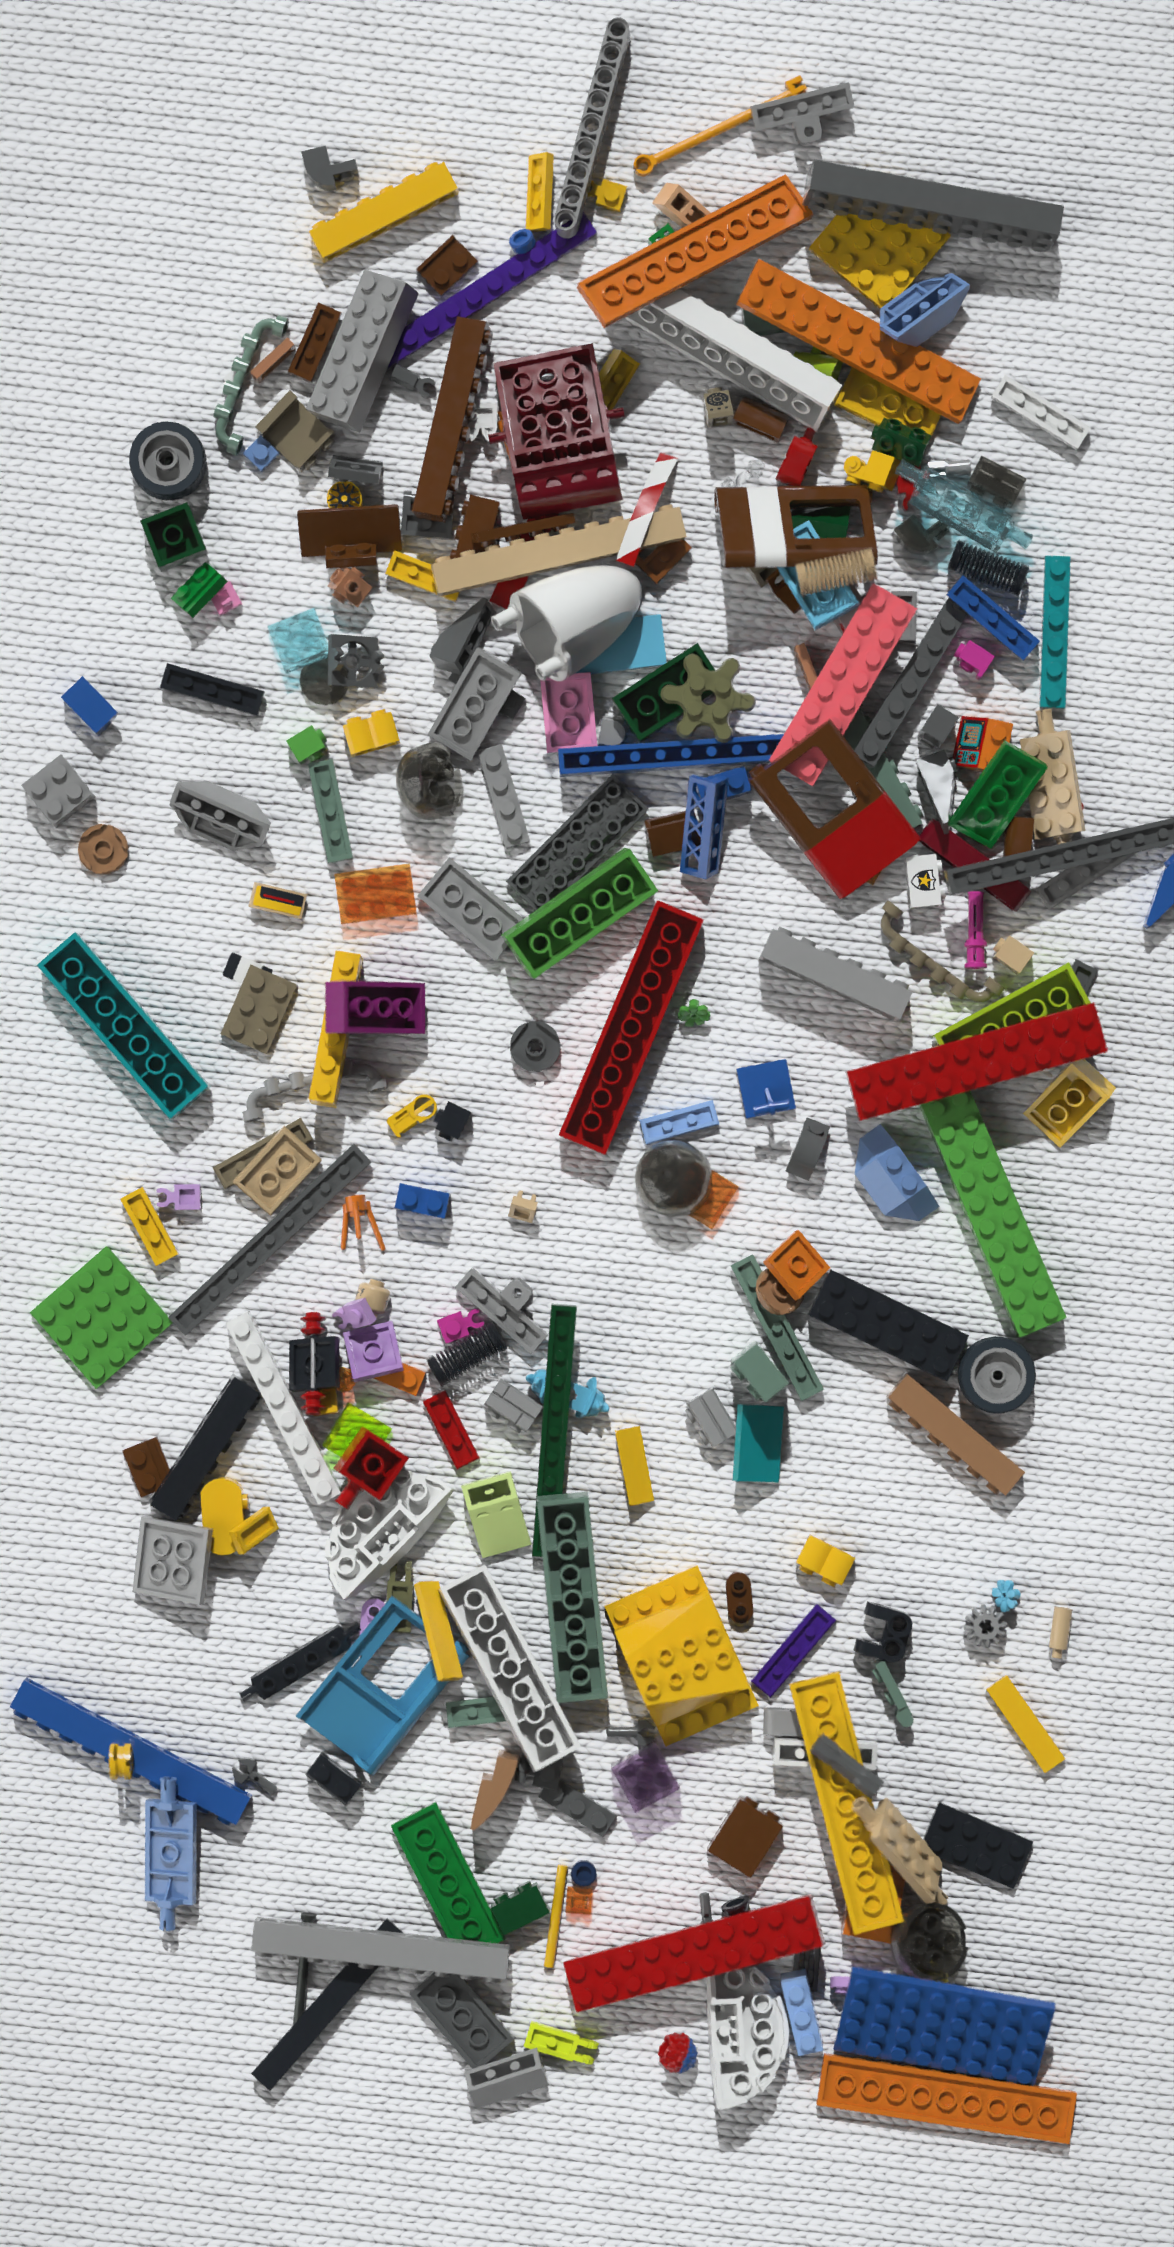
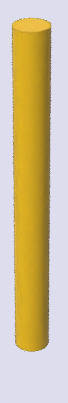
M561 1864L557 1866L544 1967L554 1968L568 1868L567 1865Z

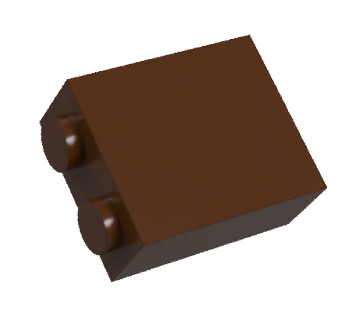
M739 1796L708 1844L707 1851L751 1878L783 1828V1824L779 1821L781 1817L769 1809L767 1812H764L758 1808L759 1803L753 1798L746 1796L744 1799Z

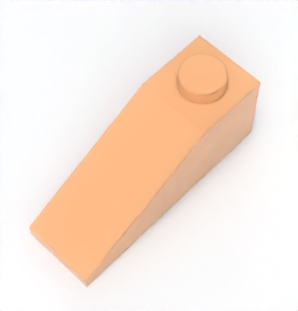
M666 182L652 202L669 219L682 228L710 214L703 205L679 184Z

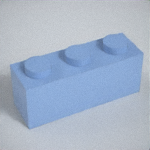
M806 1968L781 1973V1985L798 2056L823 2051V2039Z

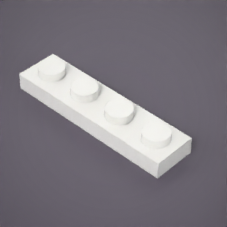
M1004 375L991 396L998 403L1076 451L1091 429L1090 426L1007 375Z

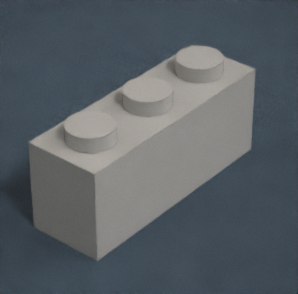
M537 2048L464 2071L468 2091L476 2109L549 2085L545 2067Z

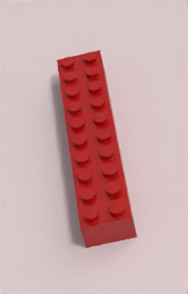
M659 900L656 901L558 1136L606 1155L704 919Z
M1094 1002L846 1071L845 1074L858 1121L1106 1053L1108 1049Z
M808 1894L564 1961L563 1964L577 2013L824 1946L826 1943L813 1896Z

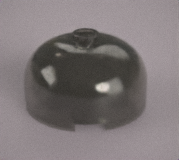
M430 742L413 747L403 755L396 770V787L403 805L414 816L424 820H438L453 816L456 807L461 806L463 800V783L460 769H453V763L449 757L452 753L441 743ZM454 777V790L448 784L439 786L438 783L452 780Z
M679 1140L659 1142L650 1147L637 1164L635 1185L638 1195L647 1207L663 1216L680 1217L690 1215L702 1207L711 1193L713 1186L711 1165L707 1157L698 1148L687 1142ZM666 1171L671 1172L670 1179L664 1174Z
M919 1903L906 1909L902 1913L904 1922L894 1924L890 1939L891 1951L898 1966L909 1976L924 1980L938 1981L954 1975L964 1963L968 1951L964 1931L966 1926L962 1918L949 1906L939 1903Z

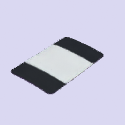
M231 953L223 971V976L243 983L250 964L270 973L273 970L246 957Z

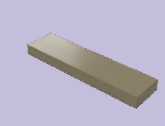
M302 1118L286 1126L305 1144L314 1140ZM278 1131L213 1167L225 1190L235 1185L233 1180Z

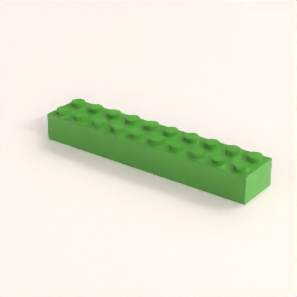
M971 1091L919 1104L1016 1336L1021 1338L1066 1319V1314Z

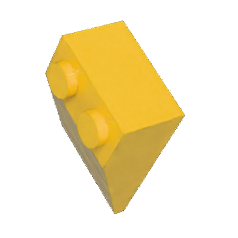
M1085 1059L1070 1062L1023 1114L1061 1148L1110 1098L1116 1087Z

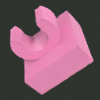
M230 581L211 599L220 616L242 605Z

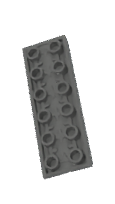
M612 774L506 882L536 911L581 879L649 809Z

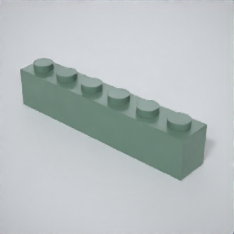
M860 708L843 735L853 750L872 722L868 715L864 717ZM883 752L873 769L867 765L866 767L915 829L922 824L921 818L924 817L922 811L917 804L913 805L909 796L912 794L907 784L899 781L896 775L899 773L895 762L893 760L888 761Z

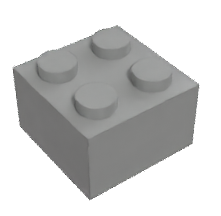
M62 754L21 785L55 828L96 797Z

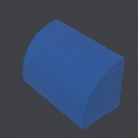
M83 676L61 696L98 736L109 727L118 715V712Z

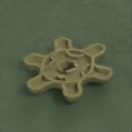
M689 654L683 661L684 668L688 674L687 681L681 686H664L661 690V698L665 703H674L682 707L684 715L676 727V732L681 738L688 739L694 735L697 728L707 726L713 730L717 741L726 743L733 737V729L729 724L730 715L735 711L749 712L753 710L756 700L752 694L739 693L733 687V679L740 671V664L736 659H725L719 669L710 671L704 667L702 659L697 654ZM703 692H713L716 697L715 702L711 705L704 704L701 700Z

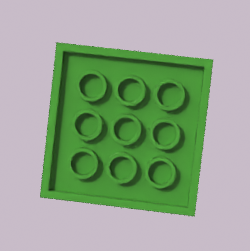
M108 1246L103 1248L30 1312L95 1389H98L173 1324L166 1312Z

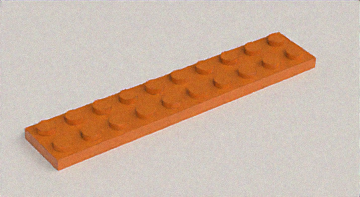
M785 174L578 282L576 288L601 325L606 328L812 219L814 213L808 206L802 205V196Z
M761 259L757 260L736 303L737 306L957 424L962 421L981 380L976 375L920 345L916 347L896 341L881 331L880 324Z
M824 2053L816 2105L1070 2144L1077 2093L1070 2090L1037 2085L1032 2086L985 2077Z

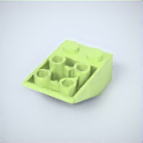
M511 1471L462 1484V1491L482 1558L532 1545Z

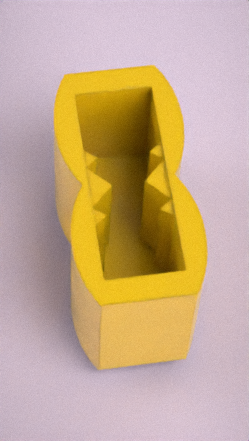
M385 709L372 712L371 717L362 720L361 716L346 720L347 724L343 725L351 757L400 744L392 712L386 713Z
M809 1534L796 1563L800 1564L799 1570L811 1576L813 1572L823 1576L821 1581L835 1587L836 1584L842 1586L856 1558Z

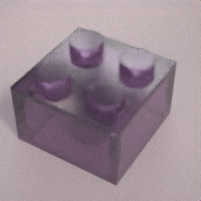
M656 1740L611 1764V1769L635 1813L680 1789V1784Z

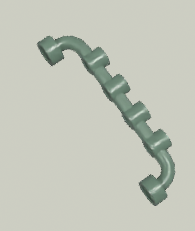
M278 315L276 319H263L255 325L251 334L245 333L242 337L241 347L245 348L242 358L235 357L231 368L232 371L236 372L233 381L227 380L222 391V394L227 396L224 405L218 403L213 417L218 419L215 429L216 436L220 443L227 447L228 453L237 456L243 446V436L233 433L229 437L225 429L227 423L232 418L233 408L241 394L244 379L250 371L254 353L260 345L261 335L264 330L270 328L273 335L283 338L289 325V319Z

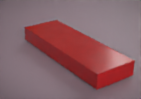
M446 1390L424 1400L423 1403L456 1469L479 1459L480 1457Z

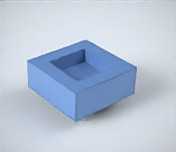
M261 435L243 452L261 472L280 455Z

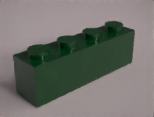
M851 506L790 510L793 529L809 520L819 538H846Z

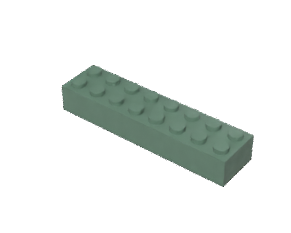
M588 1491L537 1496L557 1702L566 1703L608 1698Z

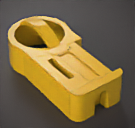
M419 1095L411 1103L387 1119V1123L394 1134L401 1138L400 1133L404 1134L416 1126L418 1121L421 1124L436 1114V1101L429 1095ZM426 1097L430 1099L415 1110L418 1100ZM434 1104L433 1112L430 1115L423 1117L418 1115Z

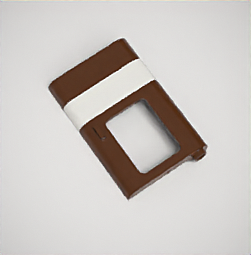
M867 485L716 487L714 491L715 512L719 513L724 548V567H796V564H801L802 562L806 567V562H809L811 566V560L814 566L815 560H818L820 566L819 560L822 559L824 564V558H827L829 565V557H831L833 562V556H836L838 563V555H840L842 560V554H845L847 560L846 554L849 553L851 558V553L854 552L856 558V551L860 555V551L863 550L864 553V549L867 550V548L872 549L874 563L877 565L878 551L871 511L873 502L872 490H868ZM790 507H860L863 537L799 539L794 536Z

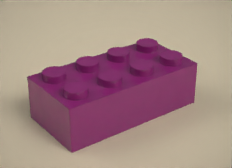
M325 982V1033L425 1034V983Z

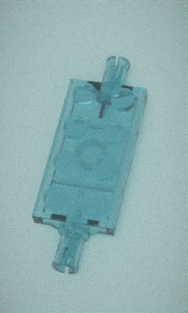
M902 459L897 466L895 474L914 484L913 487L915 488L909 503L919 510L926 512L995 553L1001 548L1003 540L1007 538L1024 549H1027L1034 535L1014 525L1015 522L1011 520L1012 515L926 465L920 470Z

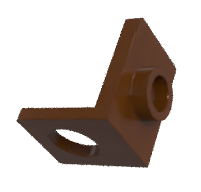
M777 569L766 578V581L774 595L795 614L801 607L784 579L775 584L776 578L780 575Z

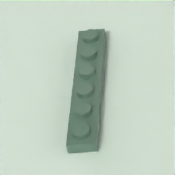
M752 1254L731 1265L739 1284L801 1401L824 1390L786 1316L770 1313L759 1302L756 1293V1282L762 1270L754 1255Z

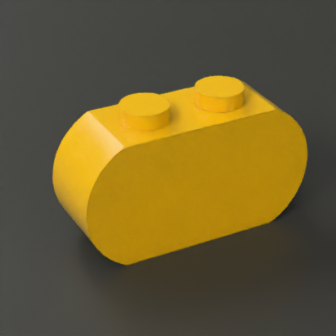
M219 1477L213 1479L201 1491L202 1527L213 1528L211 1552L218 1555H229L237 1551L229 1531L245 1521V1510L249 1509L248 1494H244L243 1487L232 1478Z

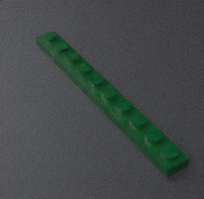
M551 1303L532 1545L533 1557H543L537 1496L562 1494L577 1305Z

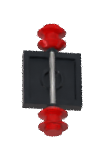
M319 1312L305 1313V1317L300 1318L301 1321L305 1322V1327L300 1331L308 1336V1339L289 1340V1391H308L300 1396L301 1399L306 1400V1405L300 1409L306 1411V1415H320L321 1411L326 1409L325 1406L321 1405V1400L325 1399L326 1396L319 1392V1390L340 1388L339 1337H319L326 1332V1329L321 1327V1322L325 1321L326 1318L321 1317Z

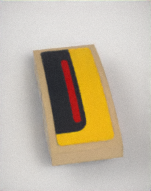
M254 882L248 907L302 919L307 894Z

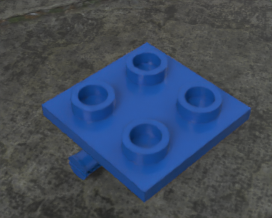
M786 1059L736 1069L746 1118L766 1114L772 1116L776 1115L775 1113L796 1109Z

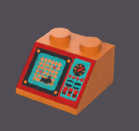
M961 716L952 756L956 767L983 772L1003 741L1010 742L1013 723L990 718Z

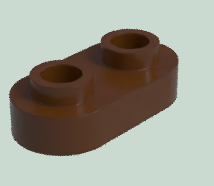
M733 1572L727 1577L725 1583L728 1614L734 1622L745 1623L753 1615L751 1581L745 1573ZM736 1581H742L743 1588L740 1590H736L734 1588V1583ZM743 1606L746 1609L745 1613L738 1615L736 1613L737 1607Z

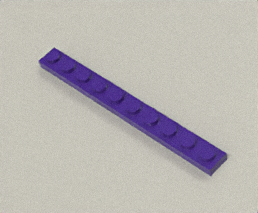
M584 211L575 236L563 238L559 236L555 229L538 240L535 246L527 253L516 254L405 326L387 370L454 328L457 316L471 317L596 236L597 231ZM569 220L561 226L567 228L570 227L573 222Z

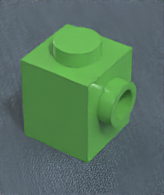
M311 725L286 740L300 765L308 760L313 763L324 756L323 751L326 750L324 743L327 742V739L320 728L315 730Z

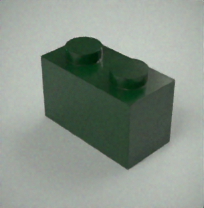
M527 1881L516 1887V1892L510 1895L505 1892L493 1899L494 1903L491 1904V1910L503 1935L550 1913V1907L537 1882L531 1884L530 1881Z

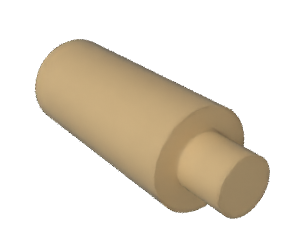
M1054 1606L1049 1647L1053 1648V1658L1062 1659L1063 1650H1067L1073 1611L1071 1608Z

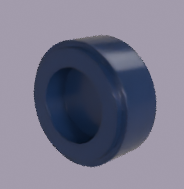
M580 1860L573 1865L571 1877L578 1886H589L596 1879L597 1872L592 1862Z

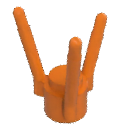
M365 1195L345 1197L346 1204L342 1205L341 1249L345 1250L349 1214L350 1217H354L356 1238L361 1239L360 1216H365L366 1211L380 1249L384 1251L386 1248L372 1213L370 1201H366Z

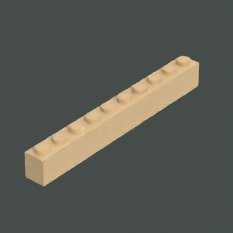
M672 504L658 507V512H654L640 550L685 540L687 536L680 507L673 508ZM617 516L608 519L609 523L599 525V522L596 521L584 524V529L574 531V527L559 530V535L550 536L549 533H543L534 536L535 540L525 542L524 538L510 541V546L500 548V545L496 544L485 547V552L475 554V550H469L460 553L459 558L450 559V556L436 558V563L431 564V570L437 595L439 597L617 556L631 518L624 519L623 516Z

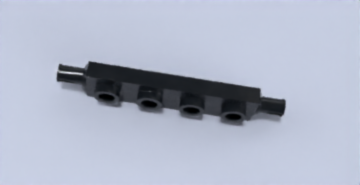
M356 1622L345 1630L337 1624L251 1676L252 1686L239 1693L241 1698L246 1702L258 1694L259 1697L266 1700L344 1653L351 1647L350 1638L360 1633L359 1623Z

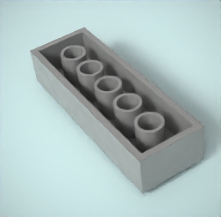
M364 269L306 407V410L315 417L359 433L361 432L419 294L408 283Z
M779 926L778 930L772 929L759 960L893 1021L898 1022L901 1020L913 991L908 990L910 985L897 979L893 982L885 979L886 974L872 969L870 972L862 969V963L851 958L844 961L838 958L840 955L838 952L829 948H825L822 951L815 947L816 943L804 937L798 940L792 937L793 932Z

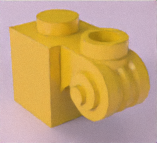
M873 450L867 464L857 456H850L844 462V471L847 474L846 481L855 485H860L861 481L868 483L869 489L880 493L883 492V489L892 492L903 463L895 457Z

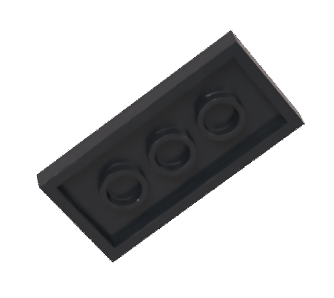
M939 1801L923 1837L929 1848L939 1858L1013 1889L1033 1844V1841Z

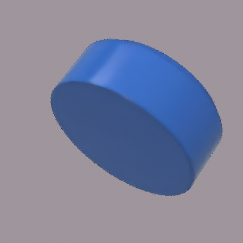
M520 229L514 232L509 239L513 252L517 254L527 253L536 243L533 233L528 229Z

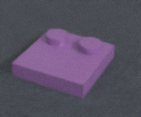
M393 1321L343 1333L354 1383L404 1371Z

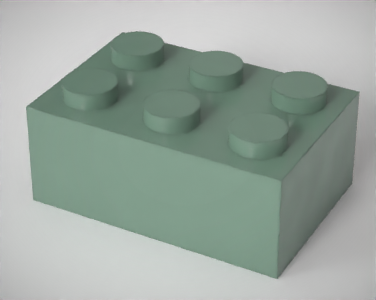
M755 1341L731 1359L734 1365L730 1368L741 1381L746 1379L749 1382L746 1388L757 1401L762 1398L766 1403L789 1384L787 1379Z

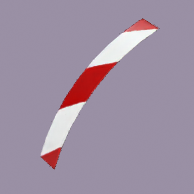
M660 452L639 496L616 561L634 567L658 500L678 458Z

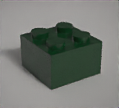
M188 502L140 520L161 572L208 554Z

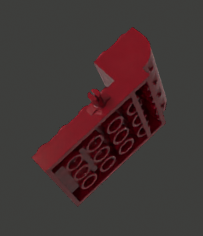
M593 343L493 363L504 426L503 432L488 434L490 445L505 442L508 447L523 520L623 500L609 427L610 420L625 418L624 409L622 407L608 410L604 404ZM551 373L554 375V378L549 382L541 380L544 374Z

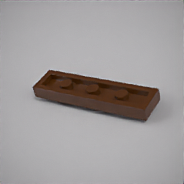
M567 513L471 533L473 543L481 542V546L485 547L497 544L496 539L505 537V541L509 542L521 539L520 534L529 533L530 537L543 534L544 529L553 528L554 532H558L561 529L568 528V524L576 522L574 513Z

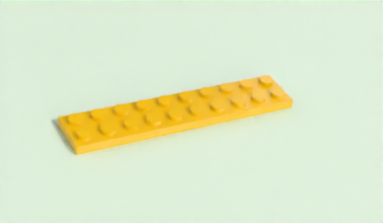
M836 1671L790 1683L792 1698L853 1933L855 1935L904 1922L888 1859L871 1840L872 1833L864 1827V1821L852 1809L854 1801L864 1797L875 1811L873 1800L857 1789L853 1783L810 1752L812 1745L823 1733L843 1751L863 1765L840 1673Z

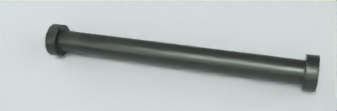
M301 1913V1919L303 1922L313 1923L316 1920V1914ZM299 1957L293 2024L301 2017L305 2010L309 1962L306 1957Z

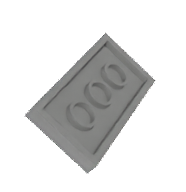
M477 647L427 735L471 761L522 672L482 648Z
M450 857L417 895L418 898L494 961L508 947L501 935L523 920L519 914Z

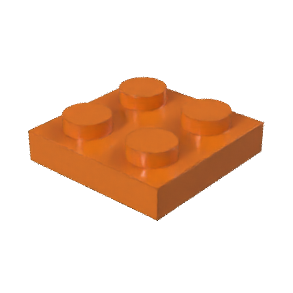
M799 1230L794 1231L763 1261L764 1265L795 1301L800 1299L830 1269V1266Z

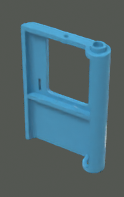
M394 1596L390 1597L295 1715L351 1756L362 1769L372 1776L376 1774L450 1682L438 1681L432 1658L398 1699L392 1698L361 1674L362 1668L401 1620H408L426 1634L422 1617ZM457 1639L454 1643L460 1667H462L470 1657L467 1653L469 1649Z

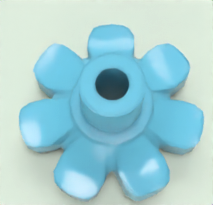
M1011 1580L997 1581L998 1588L992 1589V1596L998 1597L995 1599V1604L997 1607H1000L1001 1612H1009L1010 1608L1017 1607L1018 1602L1016 1600L1021 1596L1020 1591L1013 1589L1014 1582Z

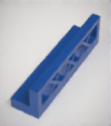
M964 575L946 594L947 597L1022 661L1039 644L1040 641Z
M697 775L689 776L680 864L681 873L705 880L719 873L728 777L719 775L713 779H708ZM697 784L706 786V796L703 799L700 798L696 791ZM697 806L704 814L703 821L700 823L694 816V809ZM695 830L701 838V844L696 847L691 839L692 832ZM694 854L699 862L698 869L688 867L689 856Z

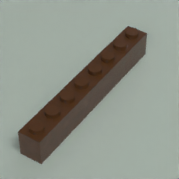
M458 316L456 318L412 512L417 518L446 523L447 516L452 514L453 501L451 499L453 491H457L459 485L457 473L459 467L463 466L465 458L463 447L464 443H467L470 438L468 423L469 419L474 418L475 395L479 394L482 381L479 378L481 370L486 368L487 355H485L487 345H491L493 332L486 321Z

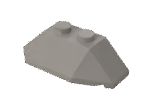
M209 781L177 782L169 803L189 832L234 852L262 846L271 822L256 802Z

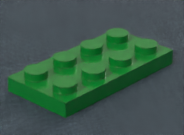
M1004 740L952 815L950 827L992 849L1047 770V764Z

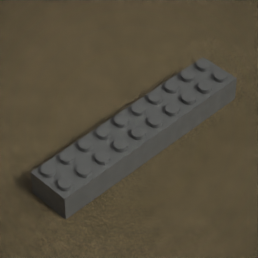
M820 160L813 161L806 176L802 205L808 206L809 209L814 211L826 209L841 216L853 214L858 215V218L863 220L875 218L883 220L884 223L890 225L902 223L907 224L912 229L929 228L938 234L951 232L956 233L961 238H982V241L987 243L999 241L1015 248L1021 246L1031 247L1036 252L1049 251L1058 239L1064 210L1062 205Z

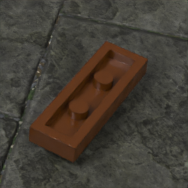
M318 302L289 367V374L312 384L342 313Z

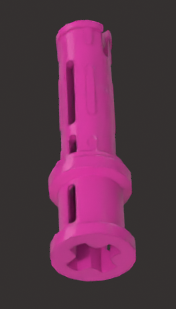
M982 891L968 892V940L964 943V947L967 948V963L964 964L966 969L987 968L985 963V947H987V942L983 939L984 892ZM975 907H976V927H975Z

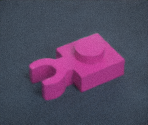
M473 1309L464 1318L461 1311L438 1319L437 1322L445 1343L447 1344L470 1335L468 1327H482L485 1324L484 1321L475 1323L472 1320V1316L479 1313L480 1310Z

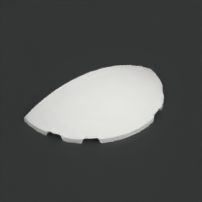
M400 1471L381 1500H378L364 1490L363 1492L360 1491L349 1507V1510L340 1505L331 1521L333 1527L329 1539H326L325 1558L328 1561L331 1573L329 1577L337 1592L345 1601L378 1580L409 1552L438 1517L450 1498L453 1489L429 1474L424 1476L414 1474L411 1471Z
M750 1966L707 1977L708 2041L717 2110L739 2106L748 2102L749 2099L756 2096L759 2092H763L776 2077L775 2074L781 2062L784 2061L788 2048L789 2026L782 1999L770 1985V1980L756 1967Z

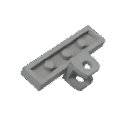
M849 82L750 106L755 132L792 123L794 136L799 145L816 142L821 139L822 128L819 116L855 108ZM805 128L811 130L812 134L810 137L805 135Z
M472 1267L455 1286L456 1289L528 1353L532 1354L548 1336L541 1327L520 1310L533 1293V1289L520 1277L513 1279L500 1292ZM516 1288L522 1291L521 1296L515 1293Z

